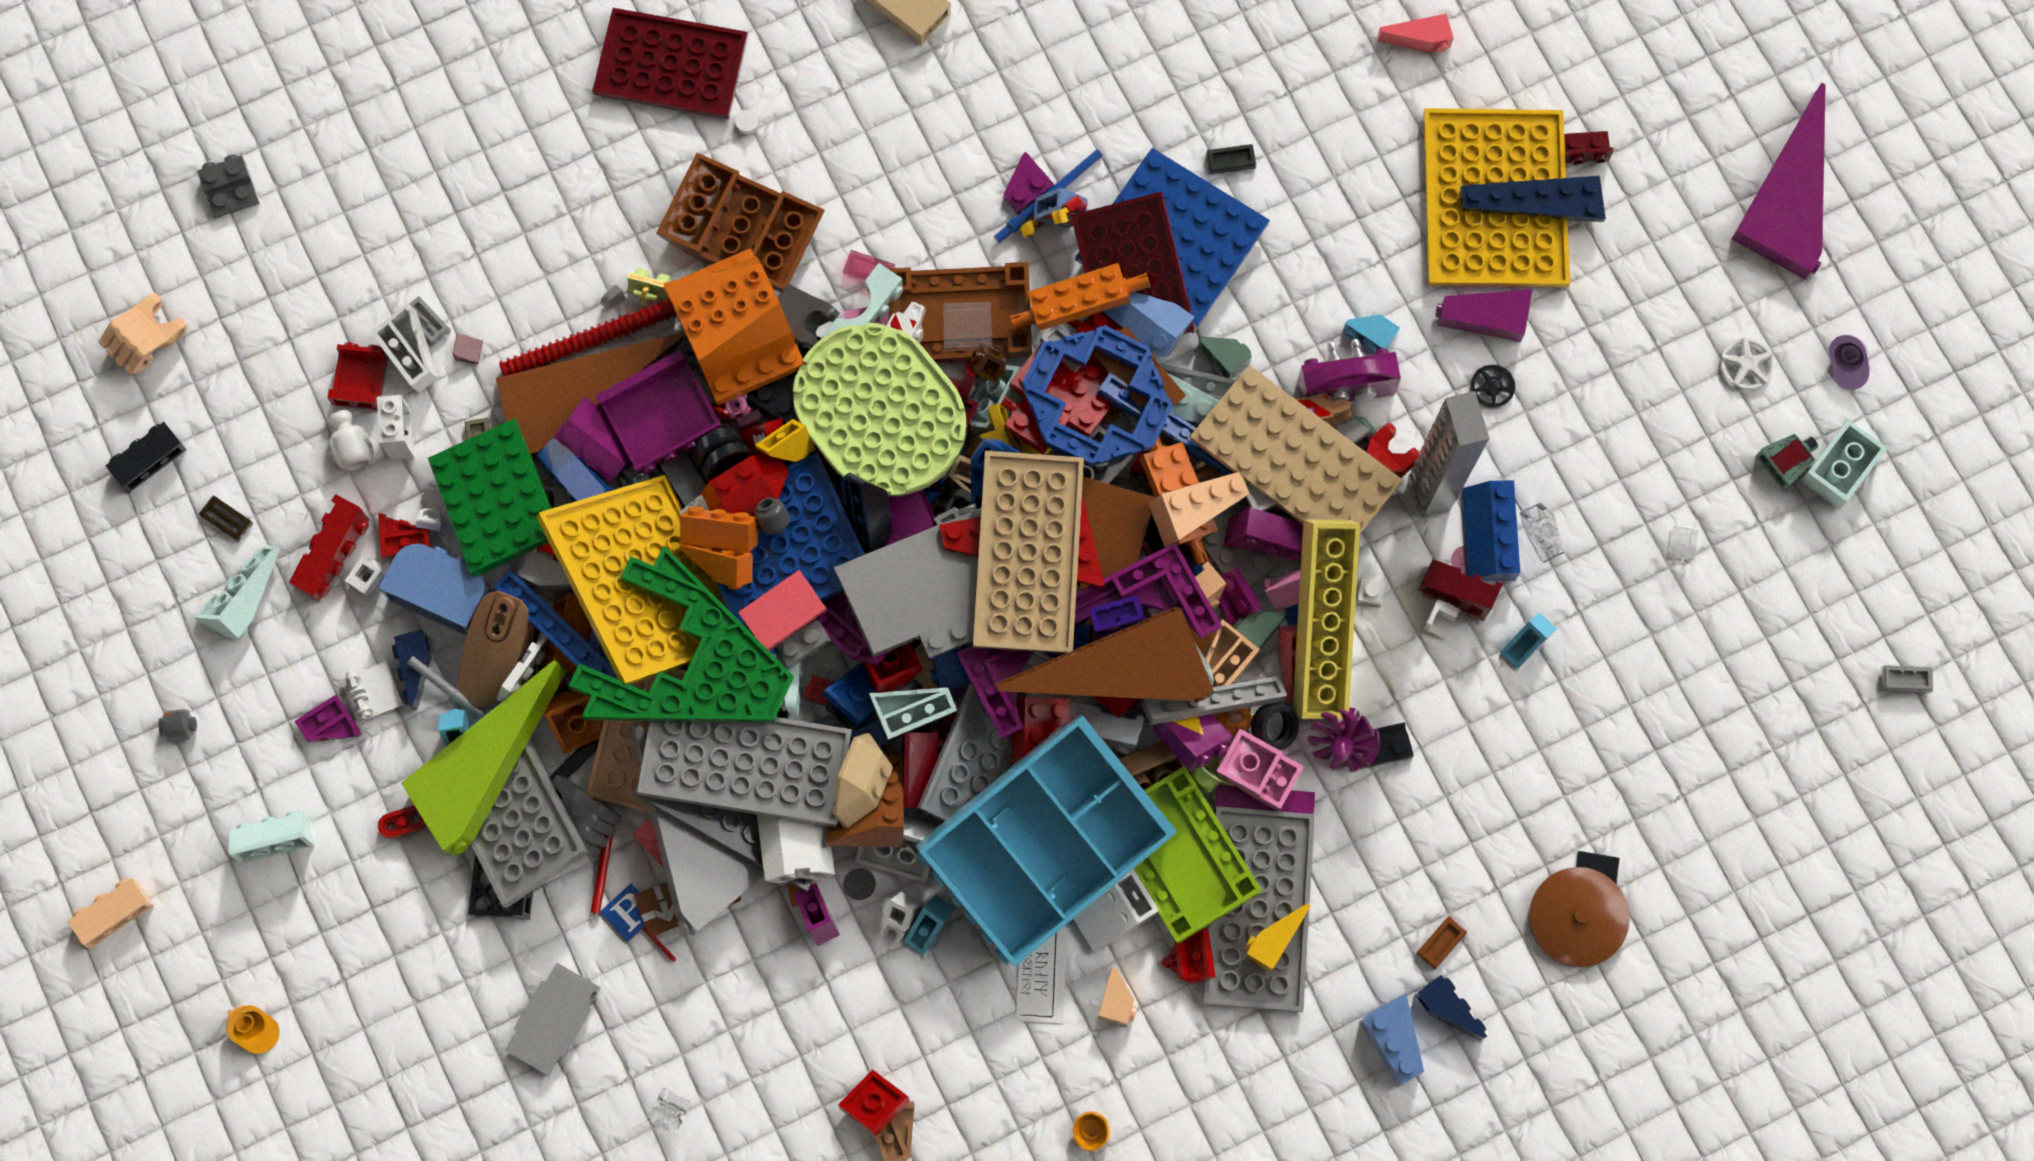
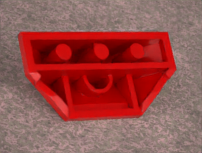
M767 454L750 456L709 481L700 495L703 496L709 511L722 509L726 513L745 512L749 516H754L755 509L761 500L765 498H780L786 478H788L790 472L781 458L772 457Z

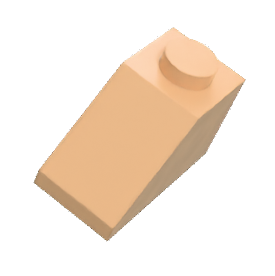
M1112 967L1098 1018L1127 1026L1128 1020L1133 1022L1137 1007L1133 1006L1134 998L1117 968Z

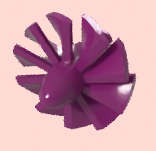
M1349 708V712L1340 709L1343 719L1340 723L1337 715L1331 713H1322L1320 715L1332 724L1335 729L1327 728L1318 721L1311 725V730L1322 731L1327 737L1308 736V742L1312 746L1321 743L1330 744L1326 748L1313 752V756L1329 760L1332 755L1333 759L1329 764L1331 769L1348 767L1350 772H1355L1364 765L1370 766L1378 754L1380 748L1379 732L1377 729H1372L1365 716L1361 715L1360 717L1359 711L1354 716L1355 708Z

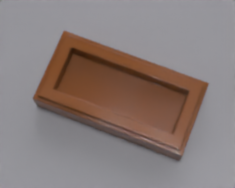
M1448 916L1416 952V955L1435 970L1467 934V931Z

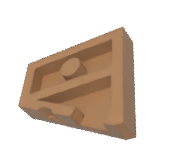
M913 1101L909 1102L875 1137L884 1161H904L911 1156L915 1107Z

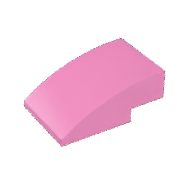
M1239 729L1216 772L1250 796L1272 809L1280 811L1304 766L1282 755L1283 752Z

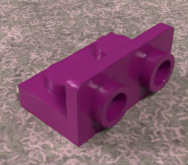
M1238 566L1220 575L1226 582V585L1219 599L1220 603L1218 606L1229 625L1235 624L1241 617L1245 618L1262 608Z

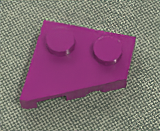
M1024 152L1003 194V198L1017 214H1020L1035 202L1036 197L1043 195L1054 186V183L1029 154Z
M337 694L294 721L308 743L363 735Z

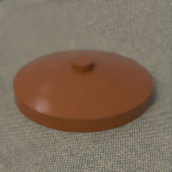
M1572 867L1560 870L1544 880L1531 899L1529 925L1535 942L1547 956L1566 966L1589 967L1607 960L1621 947L1629 929V908L1622 891L1609 877L1593 869Z

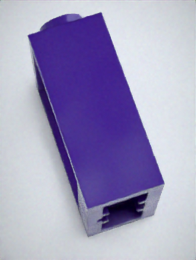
M1137 595L1089 609L1094 629L1099 639L1146 620L1144 610Z

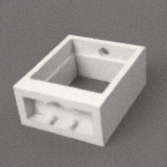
M402 395L377 397L379 442L390 460L414 458L412 412Z

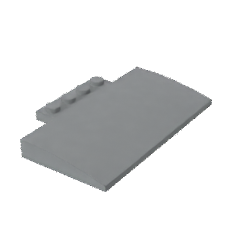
M981 508L945 523L980 517ZM939 525L834 567L836 576L872 658L920 639L928 659L973 642L978 557L944 550Z

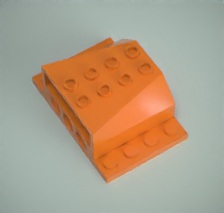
M751 248L678 280L664 282L667 296L718 406L797 372L800 366L805 365L780 302L762 264L754 256Z

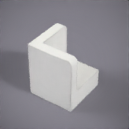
M1438 599L1423 630L1441 639H1446L1460 609Z

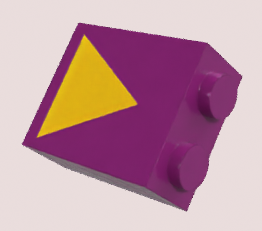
M1212 714L1154 724L1152 729L1154 734L1190 771L1197 767L1202 768L1206 766L1216 756H1223L1229 750L1228 745L1232 738V735Z

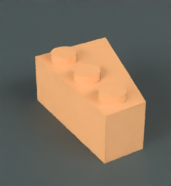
M1223 619L1221 620L1222 628L1218 629L1206 659L1212 669L1214 680L1212 687L1235 684L1258 657L1260 651L1258 647Z

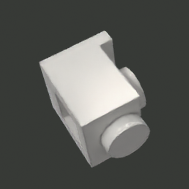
M361 557L345 579V582L350 588L370 599L372 592L385 576L381 570L383 566L373 559H370L368 562ZM367 575H372L367 582L364 581Z

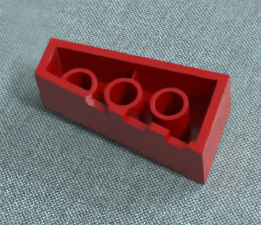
M337 494L331 500V502L335 503L330 513L325 512L321 519L323 522L321 532L314 534L310 541V553L303 554L289 581L294 589L318 602L328 594L333 578L341 573L346 557L353 554L356 548V541L360 535L363 536L369 527V519L363 510Z

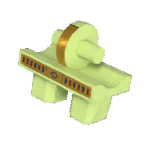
M637 268L634 274L629 272L627 277V293L640 298V305L646 306L648 300L653 302L667 301L668 296L664 289V282L670 281L669 275L661 273L657 276V279L649 278V272L643 268Z

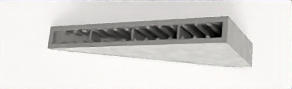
M636 722L629 729L640 773L647 732ZM648 805L675 916L679 920L678 925L685 933L689 932L692 936L764 875L753 863Z

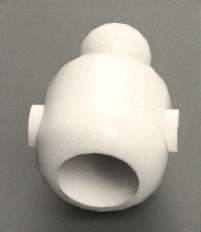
M342 410L332 414L330 417V424L336 429V432L330 438L332 449L330 450V456L341 469L345 471L357 470L373 461V444L369 439L370 433H367L359 425H353L352 414L347 410Z

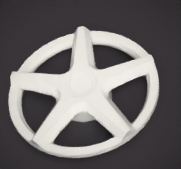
M1744 337L1733 341L1726 347L1721 357V368L1725 377L1735 386L1743 389H1755L1767 383L1774 371L1773 353L1763 343ZM1749 343L1758 346L1765 353L1753 356ZM1741 344L1742 356L1727 355L1732 347ZM1769 360V372L1765 377L1759 370L1758 364ZM1725 362L1737 365L1738 372L1734 380L1729 376ZM1747 374H1753L1760 381V383L1754 385L1740 384Z

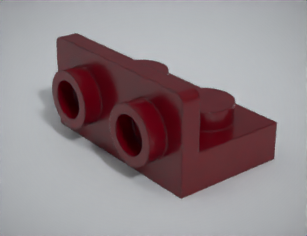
M1608 131L1564 134L1565 163L1580 165L1584 162L1594 161V163L1600 164L1610 160L1614 152L1613 147H1610Z

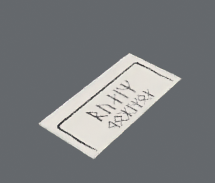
M1062 927L1019 963L1016 1021L1063 1024L1068 927Z

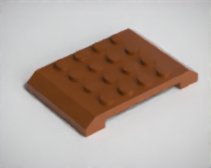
M1028 262L1005 263V266L915 271H911V267L887 268L902 278L903 291L897 300L893 299L888 305L889 320L894 313H904L911 302L924 306L926 312L921 323L924 335L919 344L935 362L970 360L973 351L979 349L981 343L987 346L993 344L999 347L1005 359L1022 358L1032 355L1031 325L1014 331L1010 318L1011 315L1030 310Z

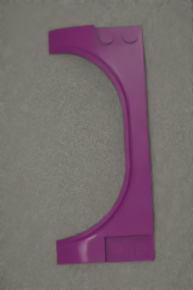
M1176 542L1104 578V589H1097V587L1090 585L1076 592L1074 627L1091 619L1090 608L1137 595L1142 607H1149L1162 612L1174 607L1181 608L1188 627L1200 639L1222 628L1218 617ZM971 645L957 652V657L1001 739H1004L1024 729V726L1017 712V692L998 691L995 689L994 684L1023 672L1024 667L1035 652L975 648Z

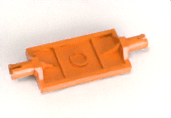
M1119 263L1028 291L1032 307H1030L1029 311L1011 315L1010 318L1014 331L1035 324L1038 330L1041 331L1129 303L1130 293L1151 288L1147 273L1129 279L1123 278Z
M1158 436L1154 447L1148 453L1139 457L1155 498L1161 494L1199 483L1183 442L1166 447L1162 445ZM1214 518L1176 541L1177 546L1182 544L1188 546L1195 566L1209 561L1201 541L1203 537L1218 532Z

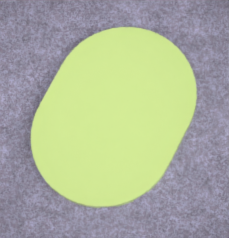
M884 324L849 325L823 337L808 351L802 360L805 362V365L800 366L794 380V409L799 422L807 427L809 437L814 445L842 478L850 472L884 488L889 496H903L929 487L950 470L961 453L966 437L967 423L964 405L955 386L913 337L902 330H896Z

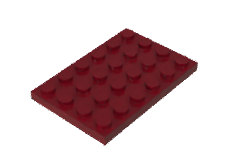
M612 7L592 89L593 95L729 119L747 44L748 32Z
M1163 191L1071 215L1085 273L1119 263L1122 276L1126 279L1147 273L1151 288L1136 291L1137 293L1176 303L1192 314ZM1194 320L1184 334L1196 331Z

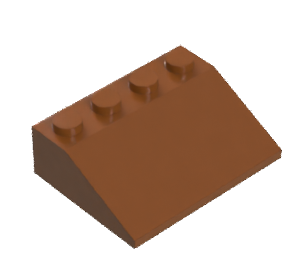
M884 753L893 769L878 806L848 828H844L839 821L836 827L827 826V846L903 847L902 754Z

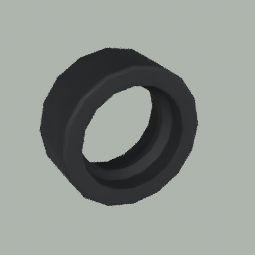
M1279 703L1266 704L1259 707L1251 722L1252 735L1278 750H1284L1291 746L1299 731V720L1295 711L1291 707ZM1279 712L1283 719V727L1279 736L1272 741L1267 734V725L1270 718Z

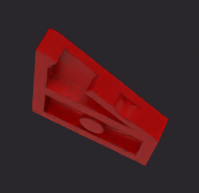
M378 514L380 549L383 560L393 559L402 548L408 545L422 544L431 548L429 529L417 528L416 525H412L408 521L401 519L398 521L387 517L386 514Z

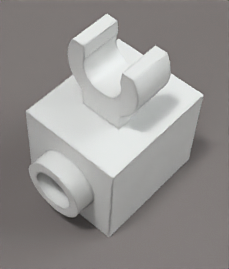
M903 892L893 897L882 922L889 925L884 930V936L887 937L891 930H894L897 933L895 942L898 943L902 940L905 931L915 923L923 902Z

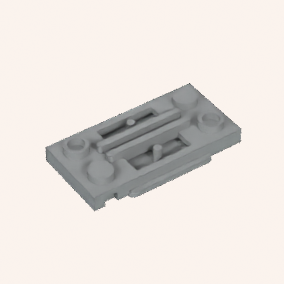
M556 963L546 982L542 981L517 1021L514 1027L516 1032L505 1051L550 1076L558 1060L566 1054L591 1011L590 1006L601 987Z

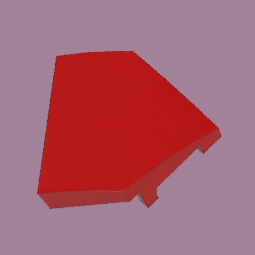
M1202 929L1179 944L1174 939L1173 948L1168 957L1163 958L1161 964L1165 968L1172 970L1181 980L1188 981L1189 983L1194 984L1216 978L1209 929Z

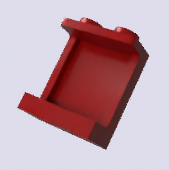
M346 342L344 345L337 344L336 350L339 355L333 389H329L327 399L332 406L378 410L377 397H382L388 355L382 347L377 345L360 347L358 344Z

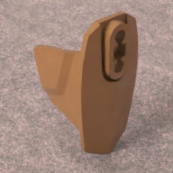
M501 591L487 593L479 603L464 643L457 688L469 703L475 707L492 706L500 703L496 698L501 686L519 661L523 663L522 659L532 642L536 644L540 635V631L528 622L529 609L524 602ZM502 603L506 604L507 611L503 610ZM497 624H500V633L495 631Z

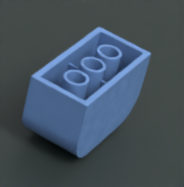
M412 544L402 548L394 557L379 585L380 591L387 600L467 636L469 626L479 603L487 593H491L482 575L480 574L473 578L464 558L460 556L457 559L448 556L449 552L436 546L433 549L422 544Z

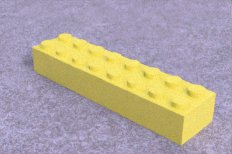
M1304 520L1293 693V710L1301 719H1324L1320 716L1322 713H1331L1337 715L1338 719H1342L1340 709L1349 712L1360 524L1351 520Z

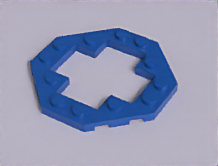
M1101 326L1094 331L1086 333L1080 332L1065 336L1061 340L1043 342L1021 386L1045 446L1068 457L1084 458V465L1088 467L1151 450L1173 405L1163 388L1164 383L1151 359L1152 354L1149 347L1107 326ZM1093 349L1137 369L1128 389L1149 399L1133 434L1110 424L1102 442L1099 443L1057 422L1067 402L1045 391L1062 357L1084 368Z

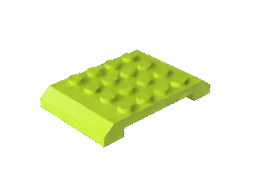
M1185 766L1144 790L1176 829L1177 833L1134 868L1137 876L1159 909L1161 918L1177 944L1263 892Z

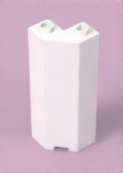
M757 814L765 881L781 884L797 878L816 881L835 875L832 848L827 846L826 825Z

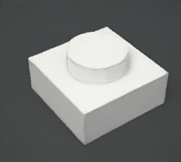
M1361 577L1357 602L1381 607L1385 581Z

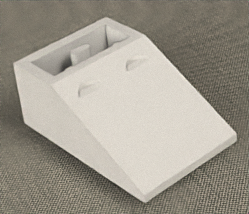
M533 550L530 552L518 575L524 583L535 593L546 598L563 597L568 593L575 594L560 563L552 560V555L542 550L539 553Z
M1132 869L1074 917L1073 920L1095 954L1157 916L1159 909L1134 869Z

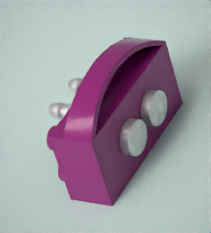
M1355 339L1351 341V348L1353 349L1351 358L1342 359L1337 352L1336 344L1329 343V358L1327 362L1318 363V359L1311 358L1305 360L1304 365H1301L1297 380L1299 396L1303 398L1326 393L1331 396L1332 401L1344 399L1350 402L1395 395L1401 380L1396 352L1389 353L1388 349L1382 348L1374 351V355L1365 356V353L1360 348L1359 340Z

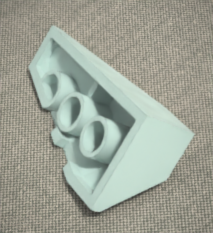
M264 545L243 565V572L233 579L230 578L226 582L228 587L219 596L214 593L194 618L224 637L239 638L243 636L255 616L280 548L273 545Z

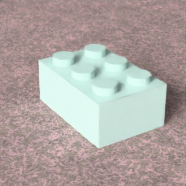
M1848 419L1800 481L1840 509L1856 491L1888 447Z

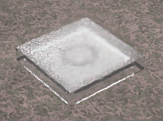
M991 302L943 303L944 351L979 349L981 343L987 346L992 344Z

